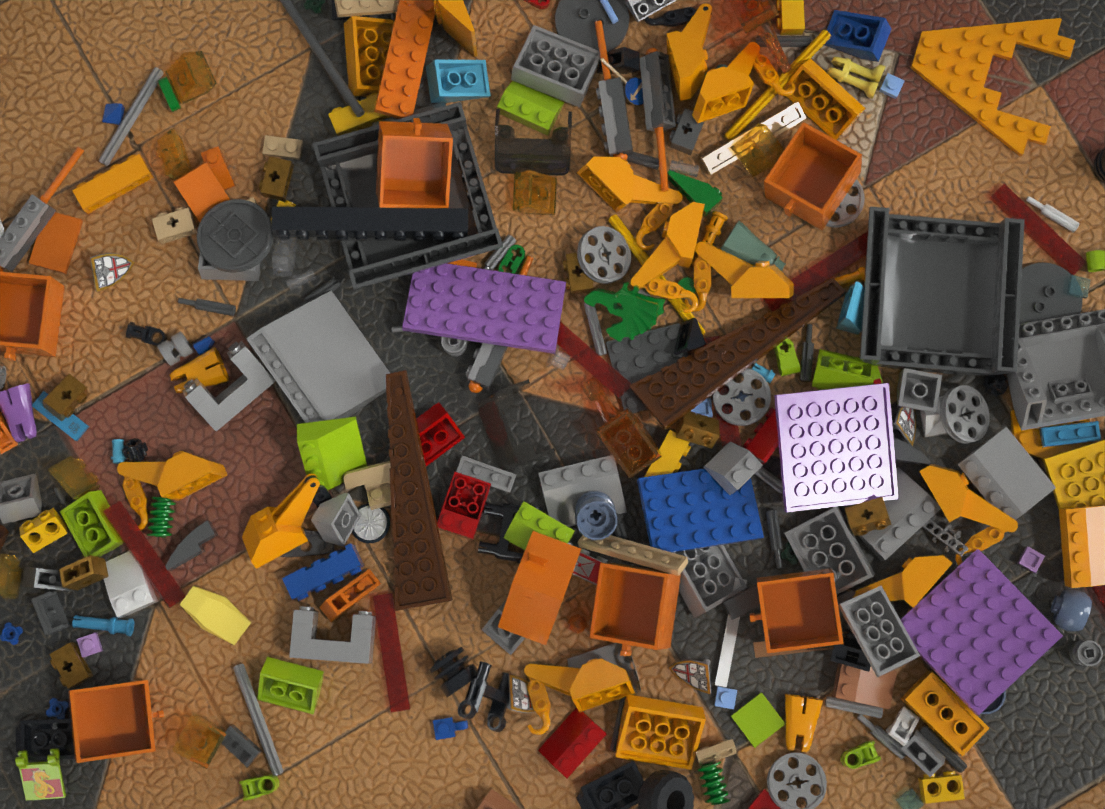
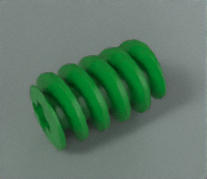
M151 497L157 501L150 505L156 508V510L149 512L155 517L148 520L154 525L147 527L152 533L146 536L162 538L171 536L172 533L168 532L167 529L173 528V525L169 524L168 521H172L174 518L169 516V514L174 513L175 510L171 509L170 506L176 505V502L168 498Z
M721 761L702 765L697 770L704 773V775L699 777V780L706 781L701 787L708 789L703 795L710 797L705 803L711 805H719L730 801V799L724 798L728 795V791L722 790L727 786L726 783L720 782L725 777L724 775H718L723 769L722 767H716Z

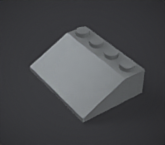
M533 25L513 66L511 80L580 107L599 64L600 53L596 49Z
M1007 426L958 463V466L983 497L1015 520L1056 488Z
M614 455L538 473L548 516L567 527L577 525L575 505L583 494L590 491H600L607 494L614 503L616 513H627ZM593 510L594 515L597 514V510Z
M899 467L896 468L898 499L884 501L892 525L887 526L883 530L876 529L869 531L866 535L858 536L880 561H885L941 510L939 504ZM845 514L844 517L846 518V520H847V522H848V524H849V521H848V518H847V514Z
M839 506L784 533L804 572L832 569L836 594L875 575Z
M723 545L674 552L688 558V564L681 572L679 592L694 618L748 588ZM735 577L740 578L741 587L733 591Z
M882 586L838 605L877 677L920 657Z

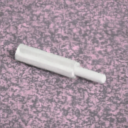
M1027 197L1026 201L1039 208L1041 214L1074 233L1079 227V222L1049 204L1043 205L1032 197Z

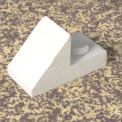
M904 706L900 709L894 722L886 729V732L905 746L920 718Z

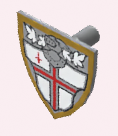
M106 253L90 257L96 292L114 286L121 281L135 262L126 256L116 253Z
M900 407L895 422H892L893 430L899 429L912 447L916 433L915 409Z
M705 658L702 662L697 660H681L669 666L673 674L682 682L696 690L711 694L709 672L711 662L709 659Z
M509 674L510 700L507 708L521 713H534L535 711L527 689L529 682Z

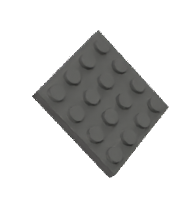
M679 323L646 331L643 334L636 335L633 340L629 337H624L621 342L617 340L606 342L625 416L648 410L631 391L629 385L650 374L653 375L661 371V368L676 363L682 357L688 356L687 352L680 355L673 354L680 328Z

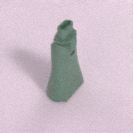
M740 221L736 223L720 248L752 265H755L758 261H769V264H775L781 271L786 263L779 260L780 257L769 246L763 243Z

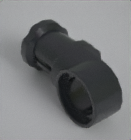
M130 322L126 330V338L140 339L142 342L152 344L155 347L167 340V335L162 330L150 326L135 325V322ZM156 333L162 334V340L159 343L153 342V336Z

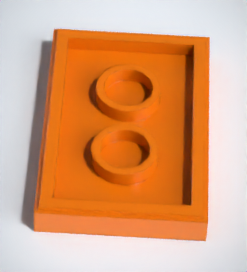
M207 162L202 163L173 181L199 222H201L202 218L211 208L219 203L230 200Z
M55 212L37 236L29 264L67 274L83 220Z

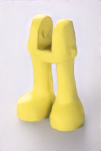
M833 57L832 64L843 70L829 68L827 74L840 83L845 82L861 89L868 98L873 99L886 66L878 65L874 69H869L852 62L849 58ZM849 72L858 74L873 82H868L857 77H854L850 75Z

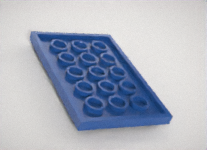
M706 469L637 479L651 547L674 553L764 538L751 478L731 495L719 485Z

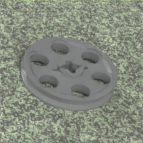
M857 179L852 187L858 190V195L853 197L847 193L835 211L839 216V220L836 222L829 220L826 226L834 228L846 226L852 223L861 213L865 197L863 188ZM849 205L854 206L856 213L853 215L848 214L846 207Z
M599 226L589 230L581 237L577 247V258L581 269L590 279L598 283L608 284L621 279L627 273L631 264V251L625 238L618 231L610 227ZM604 233H608L610 235V242H607L604 239ZM589 236L594 238V246L588 243ZM617 246L623 249V256L617 253ZM586 254H589V255L591 256V258H592V263H591V264H589V263L586 262V260H585V255H586ZM614 264L619 265V274L614 271ZM598 268L604 270V277L598 275Z
M749 368L740 373L743 376L741 383H736L732 379L725 385L729 389L727 395H721L716 391L712 398L715 410L719 416L726 422L737 426L751 425L760 420L767 412L771 402V391L767 381L761 374ZM752 380H759L762 384L761 388L758 390L751 387ZM739 392H742L743 395L747 396L743 402L741 401V399L736 398V396L739 395ZM762 398L765 401V407L757 408L754 403L755 400ZM724 404L732 406L733 410L730 414L723 413L722 406ZM743 410H747L751 414V418L747 421L742 420L740 417V412Z
M967 385L951 388L944 394L940 404V417L948 435L955 441L964 444L982 439L988 430L990 422L989 409L983 396L976 389ZM958 391H959V392L961 393V395H962V400H961V401H960V400L958 399V397H957V392H958ZM972 397L976 400V406L972 404ZM948 404L953 408L952 414L948 410ZM971 412V414L959 417V415ZM977 416L981 417V425L977 421ZM954 422L958 425V432L954 430ZM969 428H970V429L972 430V432H973L972 438H971V437L969 436V434H968V429H969Z
M786 754L778 758L769 769L767 776L768 792L774 803L781 809H801L796 804L798 797H802L806 802L803 809H814L821 803L826 793L827 781L821 765L807 754ZM789 758L796 759L797 767L795 769L788 766ZM808 765L815 767L816 772L813 776L808 775L806 772ZM776 770L783 773V780L780 782L774 779V772ZM795 778L797 781H807L798 785V788L796 785H786L795 781ZM813 784L817 785L820 789V793L817 796H814L810 791V787ZM780 790H784L787 793L788 797L784 802L778 798Z

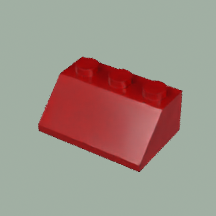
M440 402L416 418L426 466L465 438Z
M773 407L766 413L767 420L765 423L760 422L754 430L757 433L754 438L751 439L749 437L743 445L762 465L767 462L779 445L776 409Z
M576 707L538 751L568 779L607 733L584 712H579Z

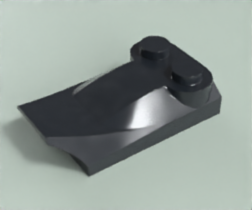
M71 719L20 721L19 727L16 728L17 753L18 751H27L28 760H47V756L50 755V749L58 748L60 759H75Z
M632 760L582 786L576 798L582 809H629L638 804L639 791L645 780L635 761Z

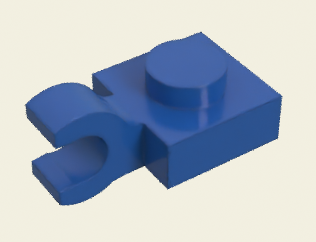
M453 717L433 720L436 740L456 737L455 731L468 729L467 720L455 723Z

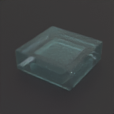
M1075 275L1070 276L1067 295L1086 299L1091 279Z
M912 788L895 799L902 809H919L924 805Z

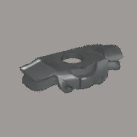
M304 529L308 542L312 544L311 550L304 552L301 550L300 545L280 557L292 558L323 555L333 552L335 544L325 542L318 531Z

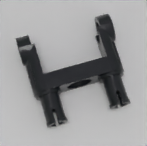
M508 503L503 504V506L485 504V508L493 510L485 509L484 515L501 517L503 520L499 542L494 544L480 541L479 546L486 547L487 549L478 548L479 554L495 555L497 559L521 562L523 553L508 551L509 541L504 539L513 516L518 512L521 505ZM533 506L540 511L543 510L542 507Z
M480 661L476 677L471 680L466 698L459 704L457 711L460 717L472 719L478 713L482 697L492 700L487 717L488 728L494 732H501L506 726L504 715L509 703V674L502 672L498 689L486 682L492 665ZM470 705L471 710L469 714L465 715V709ZM496 718H499V724L494 728L493 722Z

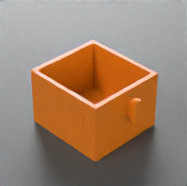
M413 118V122L379 121L376 194L380 208H449L453 137L448 124L421 123L419 118Z
M803 122L764 180L765 198L784 208V213L790 217L793 213L823 231L861 173L862 154Z
M0 272V352H6L4 353L5 359L16 361V353L56 357L65 286L53 277Z
M533 531L513 579L498 628L546 645L581 548Z
M600 563L589 638L622 644L620 656H631V646L653 650L670 648L681 574L677 576L660 570L618 563Z
M831 568L757 578L761 613H750V622L762 620L767 653L844 644L834 573Z
M148 680L68 691L76 763L156 751L152 718L164 717V711L151 712Z

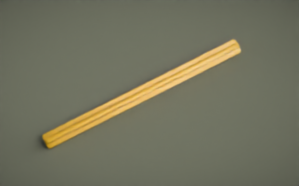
M823 30L779 76V83L782 88L799 67L812 58L830 39L831 34L827 30ZM771 86L725 133L724 137L728 141L738 136L776 96L777 93Z
M616 214L612 215L608 220L609 223L625 238L630 251L643 266L649 256L638 247L635 238ZM663 275L658 277V279L666 280ZM681 298L668 299L684 322L695 318L691 312H683L688 307ZM698 322V324H699V326H700V329H701V332H702V334L704 335V334H705V330H704V328L701 326V324Z

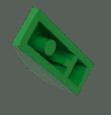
M671 170L667 172L668 180L690 203L705 204L702 214L704 217L721 203L723 197L718 188H713L710 184Z

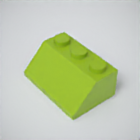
M512 81L504 91L497 106V111L500 115L549 136L564 102Z
M819 349L812 387L824 390L873 384L875 365L865 363L858 357Z
M102 490L88 492L60 511L84 557L90 555L100 557L128 541Z
M523 502L513 518L504 539L525 550L533 531L567 544L575 531L530 504Z
M267 657L260 672L257 700L314 714L322 687L324 671Z

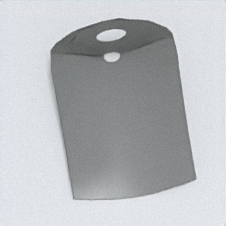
M613 643L567 659L568 667L581 668L583 664H586L591 659H604L625 669L635 693L641 691L632 655L620 656V650H622V644ZM631 662L633 664L634 669H631L630 667Z

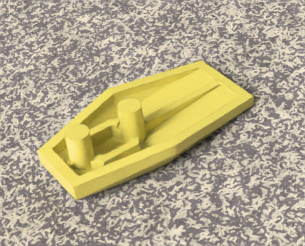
M194 585L180 603V606L203 630L233 645L237 643L251 624V621L225 596Z

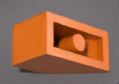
M219 146L202 152L203 161L207 162L223 189L227 190L235 187L223 152Z

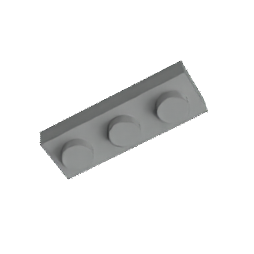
M463 455L456 471L491 483V487L511 493L517 476L516 474Z

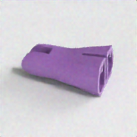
M30 384L18 385L1 391L0 410L7 421L13 439L19 443L25 441L26 437L29 439L36 437L37 430L33 414Z

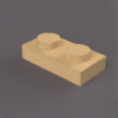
M265 135L262 154L264 156L301 160L303 141Z
M733 739L722 740L717 745L705 746L695 752L699 766L737 754Z

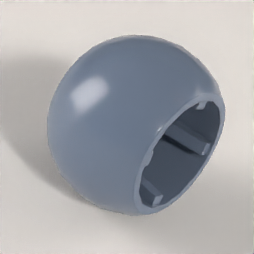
M1063 590L1060 596H1055L1050 611L1054 613V622L1066 631L1082 630L1088 620L1092 600L1081 590Z

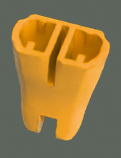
M216 347L204 352L169 374L171 381L184 377L187 378V381L174 386L176 393H183L182 390L185 389L183 386L191 379L194 381L198 378L205 387L229 381L228 373Z
M785 694V741L787 750L794 751L796 736L802 737L801 752L807 753L810 750L823 699Z

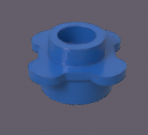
M6 623L0 639L16 645L19 642L20 634L23 633V629L20 626H13L12 623Z
M52 698L49 701L50 707L46 711V715L48 717L53 716L57 717V719H64L69 707L68 702Z

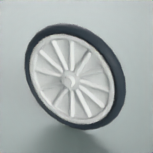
M369 503L358 507L361 517L352 531L353 535L359 541L368 544L383 539L390 528V517L386 509L382 507L371 510Z

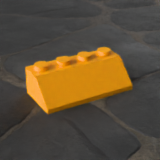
M811 58L799 67L783 87L784 90H790V83L793 82L795 84V92L786 97L793 103L799 102L803 112L835 140L866 109Z

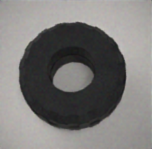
M655 771L643 782L644 784L639 791L638 809H693L694 794L691 784L684 775L674 771Z

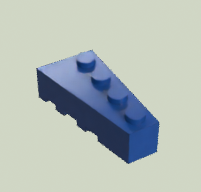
M350 543L345 546V550H336L330 553L329 558L319 559L310 564V567H303L282 578L291 599H297L299 602L308 598V593L314 590L318 593L326 589V585L331 582L337 584L343 581V576L349 573L351 576L362 571L361 568L365 565L356 546Z

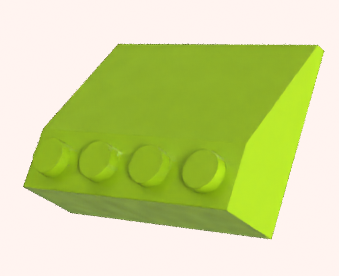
M356 416L297 424V443L306 475L315 474L320 485L325 486L327 490H331L344 483L343 476L346 472L367 467Z

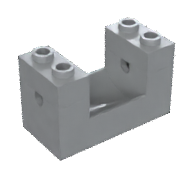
M242 341L233 343L228 348L229 352L227 354L243 375L216 398L198 378L194 381L191 379L183 386L185 389L182 391L185 398L216 432L276 381Z
M299 606V610H294L289 658L365 664L373 662L377 616H372V612L358 611V615L353 614L351 642L316 639L319 612L314 611V607Z

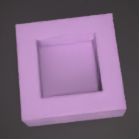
M1027 546L1017 564L1032 573H1036L1045 556Z
M98 633L77 639L82 658L103 651Z

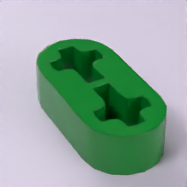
M167 76L159 79V85L171 111L175 112L181 109Z
M513 245L509 248L499 265V272H504L502 268H507L511 263V273L516 274L525 258V250L522 246ZM517 250H520V255H521V257L517 256V257L515 258V260L513 261V260H512V258H513V253H512V252H513V251L516 252Z

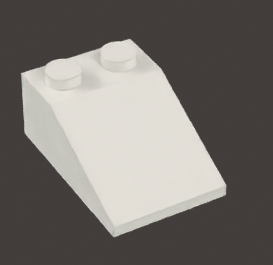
M136 548L106 561L109 577L105 578L104 582L117 618H123L158 602Z

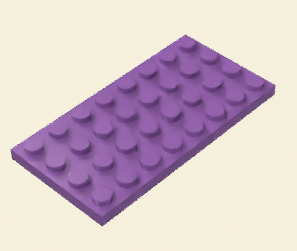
M443 264L418 271L412 275L402 331L555 354L566 282L453 264Z

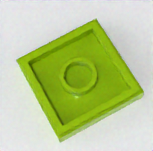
M762 692L731 715V718L754 748L785 725V722Z

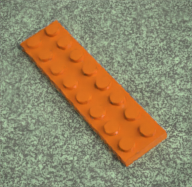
M433 0L398 1L374 112L396 119L413 115L435 17Z

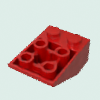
M454 472L437 522L438 529L474 541L491 483Z

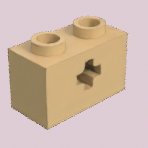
M180 207L175 209V212L169 214L160 213L156 215V218L152 219L157 239L161 244L197 234L195 220L189 208Z

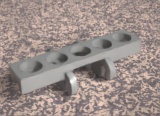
M930 519L922 526L923 529L934 536L932 539L934 543L937 542L936 539L938 538L947 545L945 548L946 552H949L950 548L962 557L964 552L969 550L967 546L957 540L961 537V531L956 532L953 530L951 524L946 525L945 529H943ZM928 523L933 526L932 529L926 527ZM935 529L939 530L937 534L934 533ZM947 534L949 536L947 540L941 539L943 535ZM957 546H960L963 548V550L958 551L956 550Z

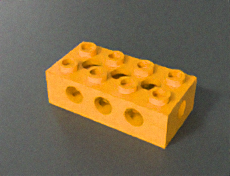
M927 671L901 697V700L959 756L963 757L990 729L932 671ZM930 694L934 697L932 704L927 702V697ZM946 708L948 715L946 718H943L941 713ZM960 722L962 730L957 732L956 725Z

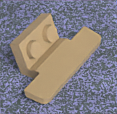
M390 461L348 471L343 476L346 489L361 485L365 486L371 510L391 505Z

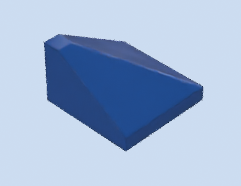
M120 103L106 104L102 122L120 125L125 107Z
M208 336L195 343L193 347L201 355L210 350L215 341Z

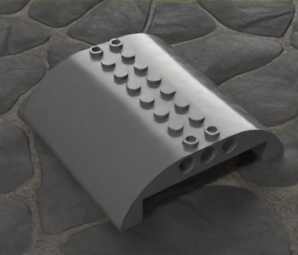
M461 102L391 122H413V118H419L421 123L448 124L453 137L449 208L468 209L467 237L452 241V238H444V241H433V238H425V241H414V238H406L405 241H395L394 238L377 241L375 238H367L365 241L356 240V237H348V240H341L354 290L503 248ZM379 125L313 143L332 207L380 208L376 194Z
M869 207L860 360L879 367L898 370L906 368L931 373L956 375L1016 373L1025 219L1005 218L1000 223L895 215L889 214V208Z

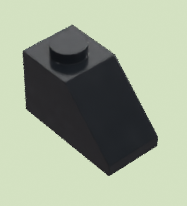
M627 47L607 52L609 64L619 74L639 71L640 52ZM601 60L597 66L598 74H603Z

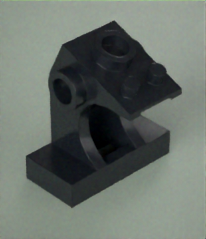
M849 628L848 636H843L844 644L834 645L830 661L869 672L871 665L852 630Z

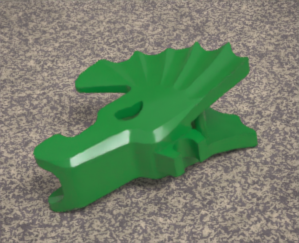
M626 282L618 292L597 288L585 296L584 302L592 307L596 303H600L607 307L609 313L623 319V321L612 324L611 327L606 329L610 337L621 342L624 337H629L633 340L636 335L643 334L650 330L653 325H656L658 316L664 313L663 305L666 299L638 293L639 286L635 285L634 289L631 290L628 288L629 283Z

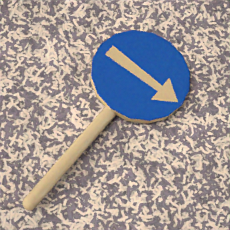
M601 58V62L618 78L621 77L622 82L625 83L624 94L626 99L633 105H642L644 103L642 80L640 78H632L627 81L604 58Z

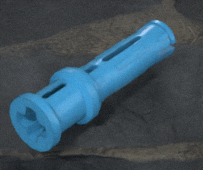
M75 615L73 618L76 620L72 621L73 628L104 630L113 635L122 633L131 636L134 631V619L121 620L117 617L103 619Z

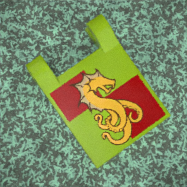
M58 748L50 749V755L47 756L48 762L28 763L27 751H18L19 757L15 758V762L20 771L26 801L66 797Z

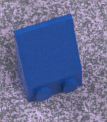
M834 10L827 28L831 37L824 45L860 59L879 62L892 28L886 18Z

